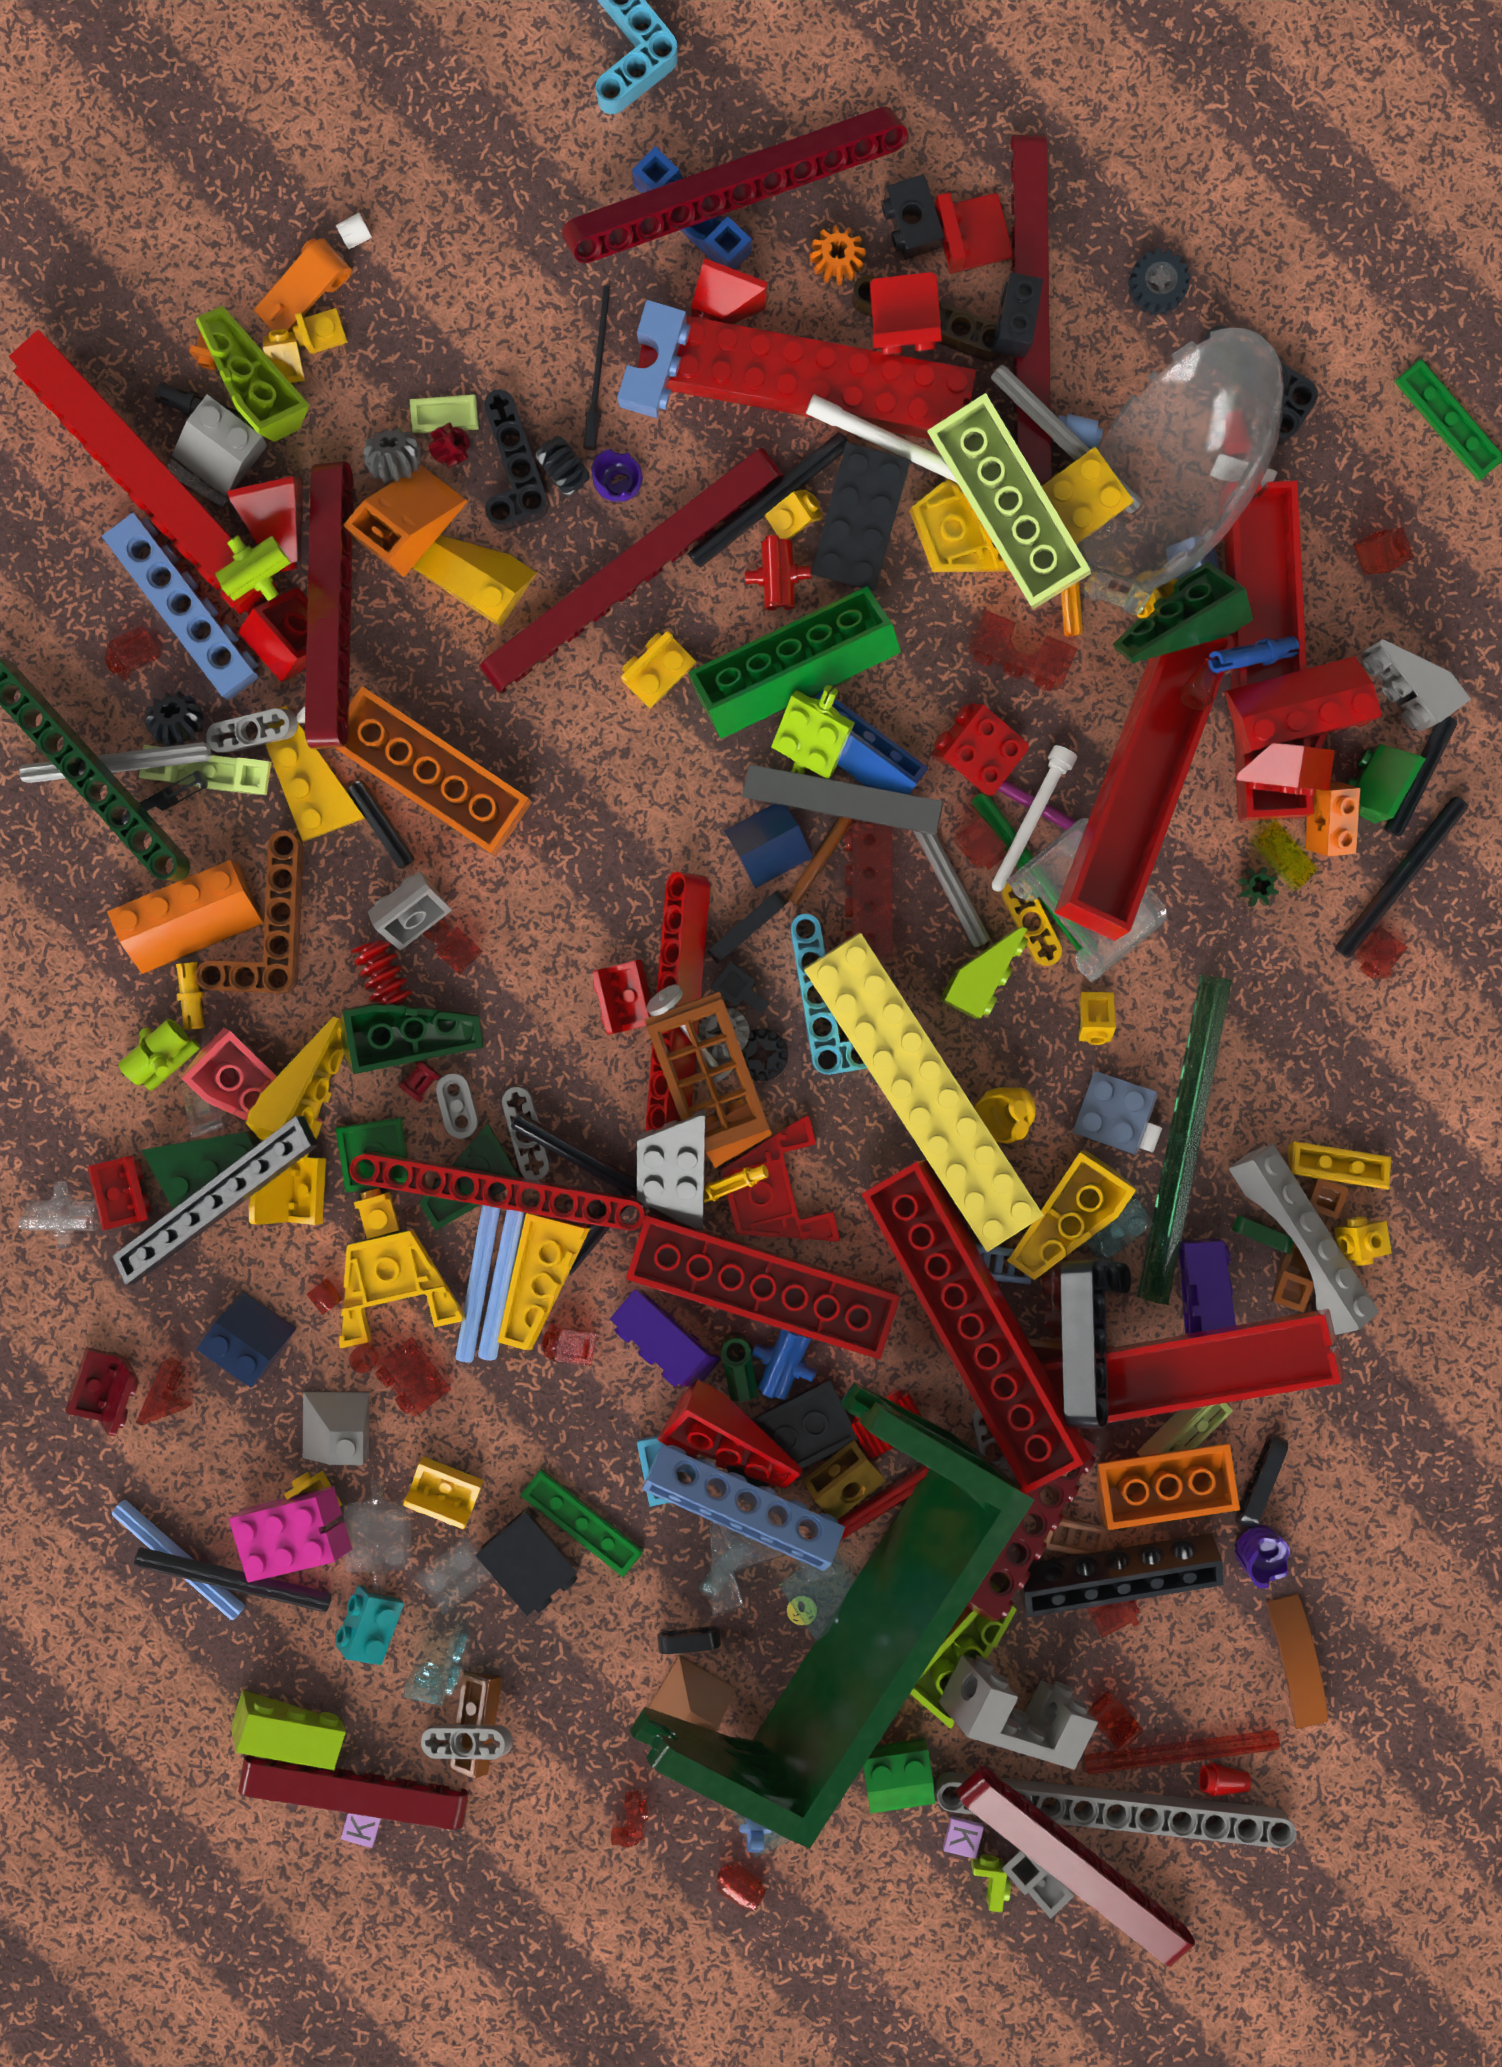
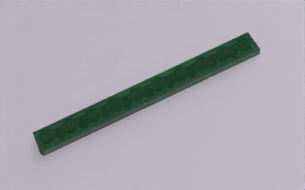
M1200 975L1137 1297L1158 1304H1169L1206 1110L1217 1063L1227 1003L1230 997L1232 980L1222 977Z

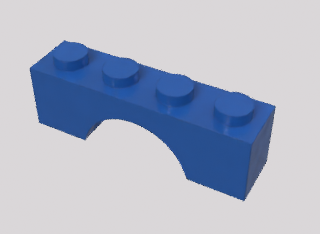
M656 146L632 169L633 184L641 193L683 179L680 170ZM720 215L680 230L711 261L736 270L751 254L752 239L728 216Z

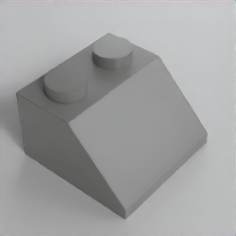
M206 395L187 419L172 457L224 497L228 498L227 491L237 487L266 449L267 445L262 435L258 434L209 395Z
M419 871L415 875L404 879L401 886L391 894L381 897L375 903V906L368 911L374 928L401 951L451 912L452 909L432 882Z

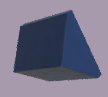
M772 804L724 830L755 889L813 858L799 825L786 806Z

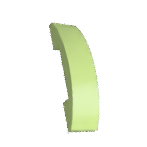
M143 745V750L160 748L157 746ZM211 755V759L204 762L140 769L139 778L174 784L198 770L207 778V789L267 795L272 762ZM194 775L178 784L188 785L195 781Z

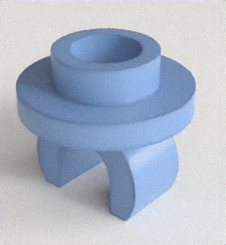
M748 1818L746 1819V1824L739 1825V1832L748 1834L747 1852L760 1853L761 1850H764V1834L771 1833L772 1831Z

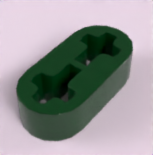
M1239 1215L1236 1216L1231 1228L1234 1232L1289 1255L1295 1244L1291 1237Z

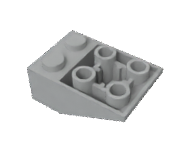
M1384 639L1361 652L1364 658L1362 660L1364 668L1370 675H1377L1384 685L1382 686V692L1389 701L1397 702L1403 710V713H1401L1403 721L1411 729L1416 728L1420 732L1439 724L1471 700L1450 671Z

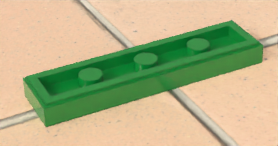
M1422 358L1394 381L1478 481L1502 462L1501 451Z
M542 1468L520 1495L622 1577L626 1575L644 1552V1549Z

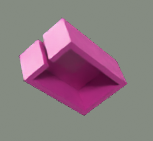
M334 1486L295 1495L288 1500L282 1498L251 1506L229 1518L247 1583L333 1563L352 1550L344 1521L336 1523L324 1532L322 1530V1527L342 1515Z

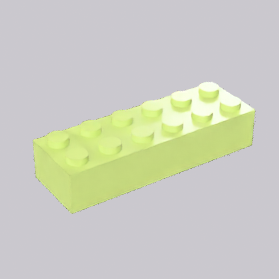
M986 393L927 431L1032 609L1037 608L1091 574L1090 567Z

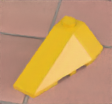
M332 1017L260 1094L256 1104L250 1109L246 1124L258 1138L264 1141L295 1116H304L315 1139H317L322 1126V1122L317 1121L323 1102L329 1103L332 1094L328 1092L331 1074H336L339 1071L344 1056L341 1020L339 1018ZM308 1154L301 1158L299 1161L305 1162Z

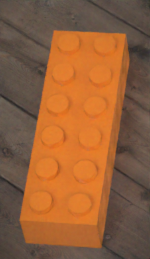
M361 686L350 702L347 745L345 747L333 748L496 857L532 804V801L365 687Z

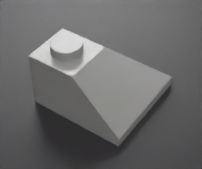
M303 1392L302 1458L328 1465H363L369 1458L370 1392Z

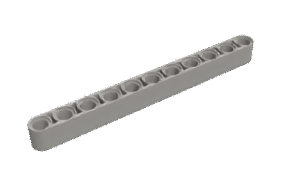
M946 1772L936 1779L935 1792L937 1800L944 1810L975 1815L961 1802L957 1793L949 1797L942 1794L945 1788L949 1786L958 1788L972 1774ZM1001 1778L1018 1793L1023 1794L1028 1801L1057 1824L1273 1848H1286L1296 1838L1294 1824L1287 1814L1278 1808ZM1048 1797L1056 1798L1054 1805L1050 1807L1041 1806L1044 1799ZM1078 1802H1089L1086 1809L1082 1811L1074 1810ZM1114 1804L1121 1805L1118 1813H1107L1110 1806ZM1144 1809H1154L1151 1816L1147 1818L1140 1817V1813ZM1187 1812L1183 1820L1172 1821L1176 1813ZM1210 1816H1219L1218 1821L1215 1824H1205L1206 1820ZM1251 1819L1248 1827L1238 1828L1242 1820ZM1276 1823H1284L1280 1831L1271 1832L1272 1827Z

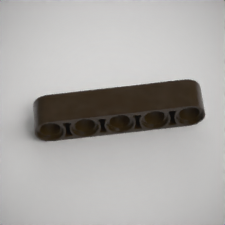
M864 275L857 279L854 284L852 304L856 311L872 317L871 300L862 299L859 293L863 290H870L871 281L878 277ZM939 301L942 342L937 343L983 361H994L1001 356L1000 353L992 352V348L985 346L982 340L986 337L994 338L995 322ZM957 325L963 326L968 334L957 336L953 333L952 327Z

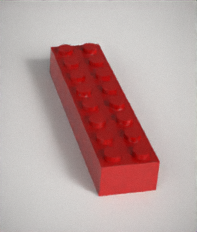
M649 1212L645 1216L626 1276V1280L879 1360H881L901 1297L898 1291L712 1232L697 1230L689 1225Z

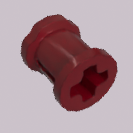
M422 1060L416 1061V1067L406 1080H401L397 1084L405 1093L420 1103L424 1099L423 1094L433 1081H438L442 1077Z

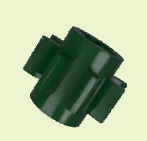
M1267 867L1260 868L1258 874H1255L1252 868L1246 869L1245 872L1248 878L1236 880L1237 884L1242 885V892L1237 897L1246 896L1249 899L1248 907L1255 906L1258 899L1263 906L1269 905L1267 897L1279 894V891L1274 889L1273 883L1278 877L1266 875ZM1261 881L1264 887L1259 892L1254 893L1252 887L1256 882Z

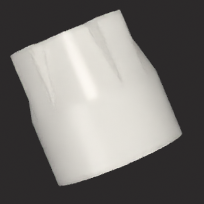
M360 213L336 225L348 249L372 238Z
M1148 1123L1140 1148L1153 1153L1162 1128Z

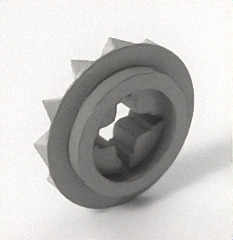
M726 1008L742 1051L749 1039L748 1022L734 1008ZM716 1014L707 1016L703 1022L699 1023L698 1038L700 1041L717 1036L713 1034L720 1031ZM725 1041L724 1043L721 1042L706 1048L714 1058L726 1059L731 1057Z

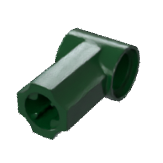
M739 1332L727 1334L721 1343V1356L724 1363L729 1397L732 1401L738 1402L751 1400L759 1395L750 1343L745 1335ZM732 1343H740L745 1347L744 1353L738 1357L729 1355L726 1350Z

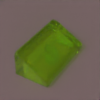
M1276 820L1250 841L1292 891L1300 889L1318 871L1317 867Z

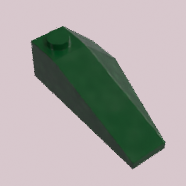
M1207 561L1181 577L1173 585L1174 591L1166 599L1159 598L1153 604L1154 611L1147 618H1139L1113 645L1115 650L1131 663L1224 638L1253 620L1246 588Z

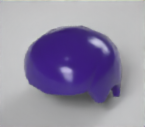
M606 449L594 459L591 467L593 486L600 496L614 502H626L639 493L643 482L641 466L634 458H631L628 452L621 454L613 452L612 449ZM624 475L627 477L611 485V481L615 476Z

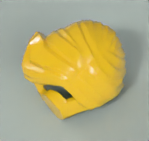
M999 1087L986 1091L974 1107L995 1141L1005 1144L1023 1139L1027 1135L1036 1115L1035 1099L1028 1090L1020 1087Z

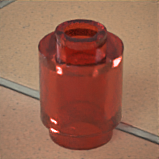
M733 1862L731 1866L725 1864L715 1880L718 1883L717 1891L743 1910L747 1908L750 1911H754L766 1893V1888L761 1885L762 1881L737 1862Z

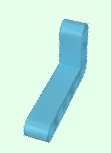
M598 0L635 46L631 52L603 73L596 82L598 105L605 113L617 114L670 73L677 65V41L646 0H629L623 5L616 4L615 0ZM641 23H645L650 26L648 29L643 31L637 30L635 28L636 25ZM660 49L670 51V54L664 57L658 56L655 53ZM638 69L645 72L641 77H632L630 75L632 71ZM609 90L619 92L618 96L614 98H607L604 94Z
M810 914L799 915L793 920L790 933L813 1066L818 1072L828 1075L866 1069L867 1067L864 1063L857 1064L852 1060L851 1050L853 1045L851 1042H840L837 1021L825 1002L813 1004L808 1000L807 991L813 984L803 970L802 957L806 953H814L820 958L825 955L821 926L817 918ZM807 920L813 924L815 931L812 937L804 939L797 934L796 926L800 921ZM820 1017L826 1018L831 1025L830 1032L823 1037L817 1036L812 1029L814 1021ZM830 1050L835 1054L836 1063L832 1068L823 1069L819 1065L818 1056L822 1051Z

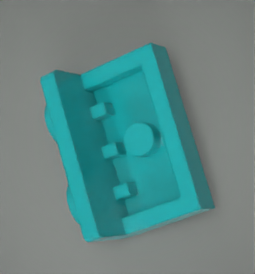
M358 1585L354 1595L348 1601L347 1615L343 1626L338 1629L336 1634V1647L346 1660L382 1665L404 1602L395 1597L370 1593L365 1586Z

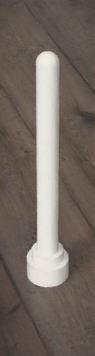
M1055 745L1048 756L1050 761L1048 767L1050 769L992 882L994 891L1000 892L1004 889L1061 775L1066 774L1067 770H1072L1078 757L1071 750Z

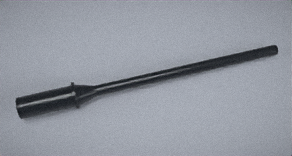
M604 286L592 400L588 411L585 413L586 424L583 448L586 450H596L599 418H601L598 408V396L610 286Z

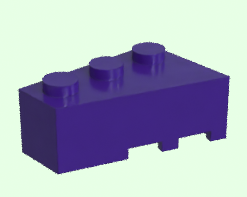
M1218 1238L1178 1241L1185 1334L1236 1325L1232 1300L1233 1288L1227 1266L1230 1265L1229 1247L1224 1245V1241Z
M635 1289L610 1318L617 1326L614 1329L615 1333L627 1343L632 1340L640 1347L637 1353L651 1365L656 1362L664 1370L661 1373L662 1377L674 1387H677L678 1384L690 1387L697 1379L703 1382L722 1360L716 1353L711 1354L698 1342L700 1339L693 1333L689 1334L675 1321L676 1319L643 1291Z

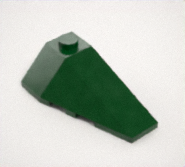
M380 1003L342 1009L341 1037L345 1061L353 1075L483 1048L479 1016L476 1014Z

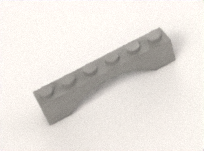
M1274 1144L1249 1152L1228 1168L1245 1196L1273 1216L1299 1248L1313 1279L1316 1309L1330 1310L1335 1335L1360 1330L1379 1313Z

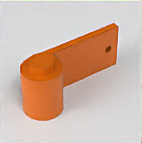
M313 238L306 242L301 249L302 254L254 308V312L272 331L287 329L290 332L293 326L297 324L295 314L301 312L304 316L324 292L336 291L350 278L352 269L324 238L318 240Z

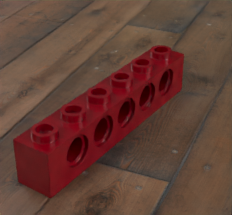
M1083 1437L1082 1439L1092 1457L1085 1464L1068 1472L1066 1476H1060L1028 1493L1035 1499L967 1604L969 1608L987 1620L998 1621L1000 1618L1004 1619L1009 1614L1014 1604L1010 1599L1016 1589H1022L1029 1579L1030 1572L1028 1568L1033 1559L1038 1560L1045 1551L1047 1543L1044 1540L1049 1531H1055L1061 1523L1063 1514L1060 1512L1066 1501L1070 1503L1078 1493L1080 1486L1077 1485L1079 1478L1082 1473L1087 1474L1094 1465L1096 1458L1093 1454L1097 1446ZM1043 1487L1049 1488L1052 1492L1053 1498L1049 1505L1041 1500L1040 1492ZM1027 1515L1032 1516L1036 1521V1529L1032 1534L1028 1533L1024 1528V1519ZM1011 1544L1016 1545L1020 1551V1557L1015 1563L1010 1561L1007 1556V1549ZM994 1573H998L1003 1579V1587L999 1592L994 1591L990 1585V1579Z

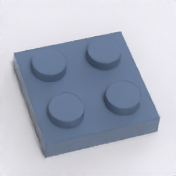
M1094 1071L1072 1133L1137 1155L1159 1093Z

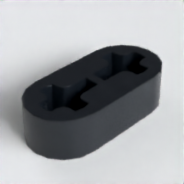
M716 1626L662 1631L657 1634L658 1650L661 1654L708 1651L721 1646L720 1630Z

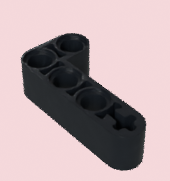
M1215 326L1211 328L1200 342L1199 355L1204 362L1275 407L1265 423L1264 435L1272 444L1282 445L1287 443L1299 430L1318 399L1316 385L1227 327ZM1215 340L1220 343L1218 350L1212 347ZM1230 349L1234 350L1233 354L1228 359L1226 356L1229 353ZM1237 358L1246 359L1250 364V369L1241 368L1238 365ZM1265 376H1273L1278 382V387L1269 386L1266 383ZM1293 393L1301 394L1305 399V405L1297 404L1293 399ZM1275 421L1284 422L1287 425L1288 433L1280 432L1275 426Z
M497 389L486 396L484 406L512 490L491 497L486 503L485 512L492 527L499 531H508L542 519L548 512L549 503L514 400L507 391ZM499 403H503L508 421L503 423L497 411L496 405ZM516 434L520 437V440L514 446H506L503 444L506 436ZM521 465L531 468L528 476L524 478H518L514 475L515 469ZM532 496L542 499L540 506L536 509H527L524 506L525 501ZM499 507L510 509L509 516L504 520H497L493 517L494 512Z

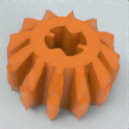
M835 225L833 226L832 234L823 229L820 231V239L812 241L811 247L814 251L810 253L809 260L812 263H816L813 269L815 275L825 271L823 279L825 283H828L832 276H836V283L840 286L842 285L843 275L848 280L853 281L855 279V271H862L864 263L861 259L865 257L866 249L859 247L862 242L860 236L850 238L852 232L850 227L846 228L844 233H839V227ZM837 250V254L842 251L844 253L843 258L838 259V255H836V258H833L832 251Z

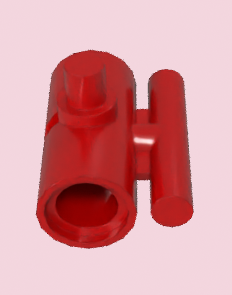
M768 535L766 540L761 542L762 567H757L755 571H745V583L758 584L759 587L763 586L765 610L775 611V607H784V610H791L795 608L794 584L799 583V580L812 579L811 566L798 567L797 563L793 564L792 540L779 539L778 535Z

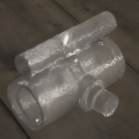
M62 1181L53 1184L54 1195L51 1196V1200L27 1201L24 1216L19 1218L20 1230L27 1229L28 1231H53V1235L57 1237L58 1248L67 1249L71 1247V1235L74 1234V1231H96L99 1226V1219H96L97 1206L95 1199L72 1200V1195L68 1194L67 1182Z

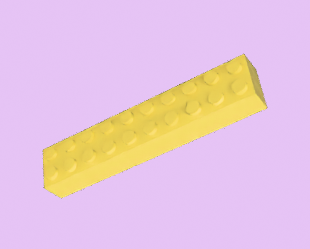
M857 933L803 968L985 1250L989 1252L1043 1217L1044 1215L863 935Z

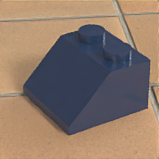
M242 1291L215 1322L196 1350L252 1388L261 1380L297 1328L245 1291Z

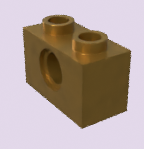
M853 1440L802 1481L814 1501L826 1514L839 1519L883 1484L886 1479L873 1460H870L866 1452Z

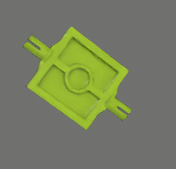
M827 685L824 687L820 700L810 698L798 690L794 692L789 700L771 748L795 762L791 770L792 773L804 775L807 768L829 779L835 771L855 722L840 715L832 707L838 694L836 688L832 690L833 686Z

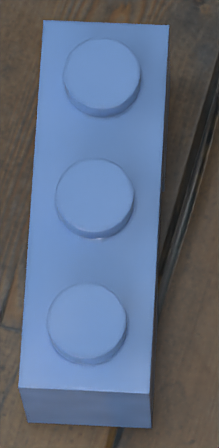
M646 300L637 330L638 343L652 347L658 353V358L653 365L647 368L626 366L617 396L619 407L657 419L660 409H667L671 395V389H667L670 376L675 378L677 376L681 357L677 356L680 344L686 345L691 325L686 324V311Z

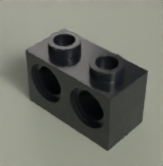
M1010 272L1002 287L992 352L1020 358L1026 356L1033 344L1043 284L1042 278Z

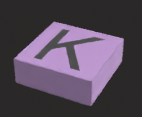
M348 1813L341 1839L373 1848L381 1818Z
M951 1816L943 1850L976 1859L984 1828L983 1824Z

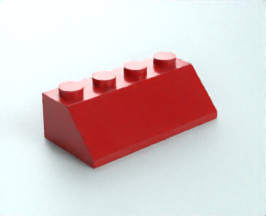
M1355 656L1224 691L1241 756L1263 751L1272 743L1289 744L1371 722L1382 716L1374 683Z

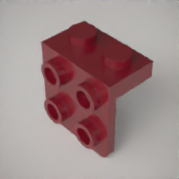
M86 1347L65 1409L66 1413L99 1420L107 1435L115 1437L118 1428L122 1429L126 1423L128 1415L126 1405L129 1396L133 1397L138 1387V1377H136V1373L127 1358L119 1354Z

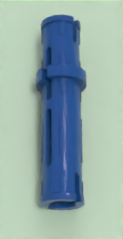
M1287 636L1276 640L1264 638L1255 644L1213 651L1209 657L1219 658L1209 659L1208 664L1214 673L1259 663L1270 665L1279 659L1295 657L1298 651L1289 652V650L1299 649V643L1294 636Z

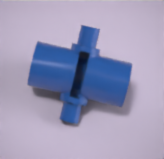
M781 1329L774 1347L769 1346L767 1348L758 1343L755 1345L752 1356L763 1360L762 1364L766 1365L757 1386L763 1395L786 1400L795 1378L799 1380L801 1377L810 1382L814 1380L817 1370L807 1366L806 1361L803 1360L811 1338Z

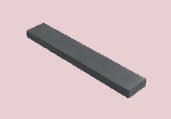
M750 764L742 797L745 799L937 835L944 804L940 800Z

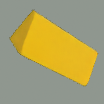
M1293 1141L1288 1146L1289 1169L1293 1175L1386 1190L1390 1187V1156Z

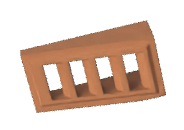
M1063 1515L1059 1526L1055 1531H1049L1044 1542L1047 1543V1550L1073 1555L1101 1552L1108 1529L1104 1526ZM1063 1527H1068L1064 1543L1060 1542L1059 1539ZM1076 1529H1079L1081 1534L1078 1545L1074 1546L1072 1543ZM1088 1531L1098 1533L1094 1551L1083 1548Z

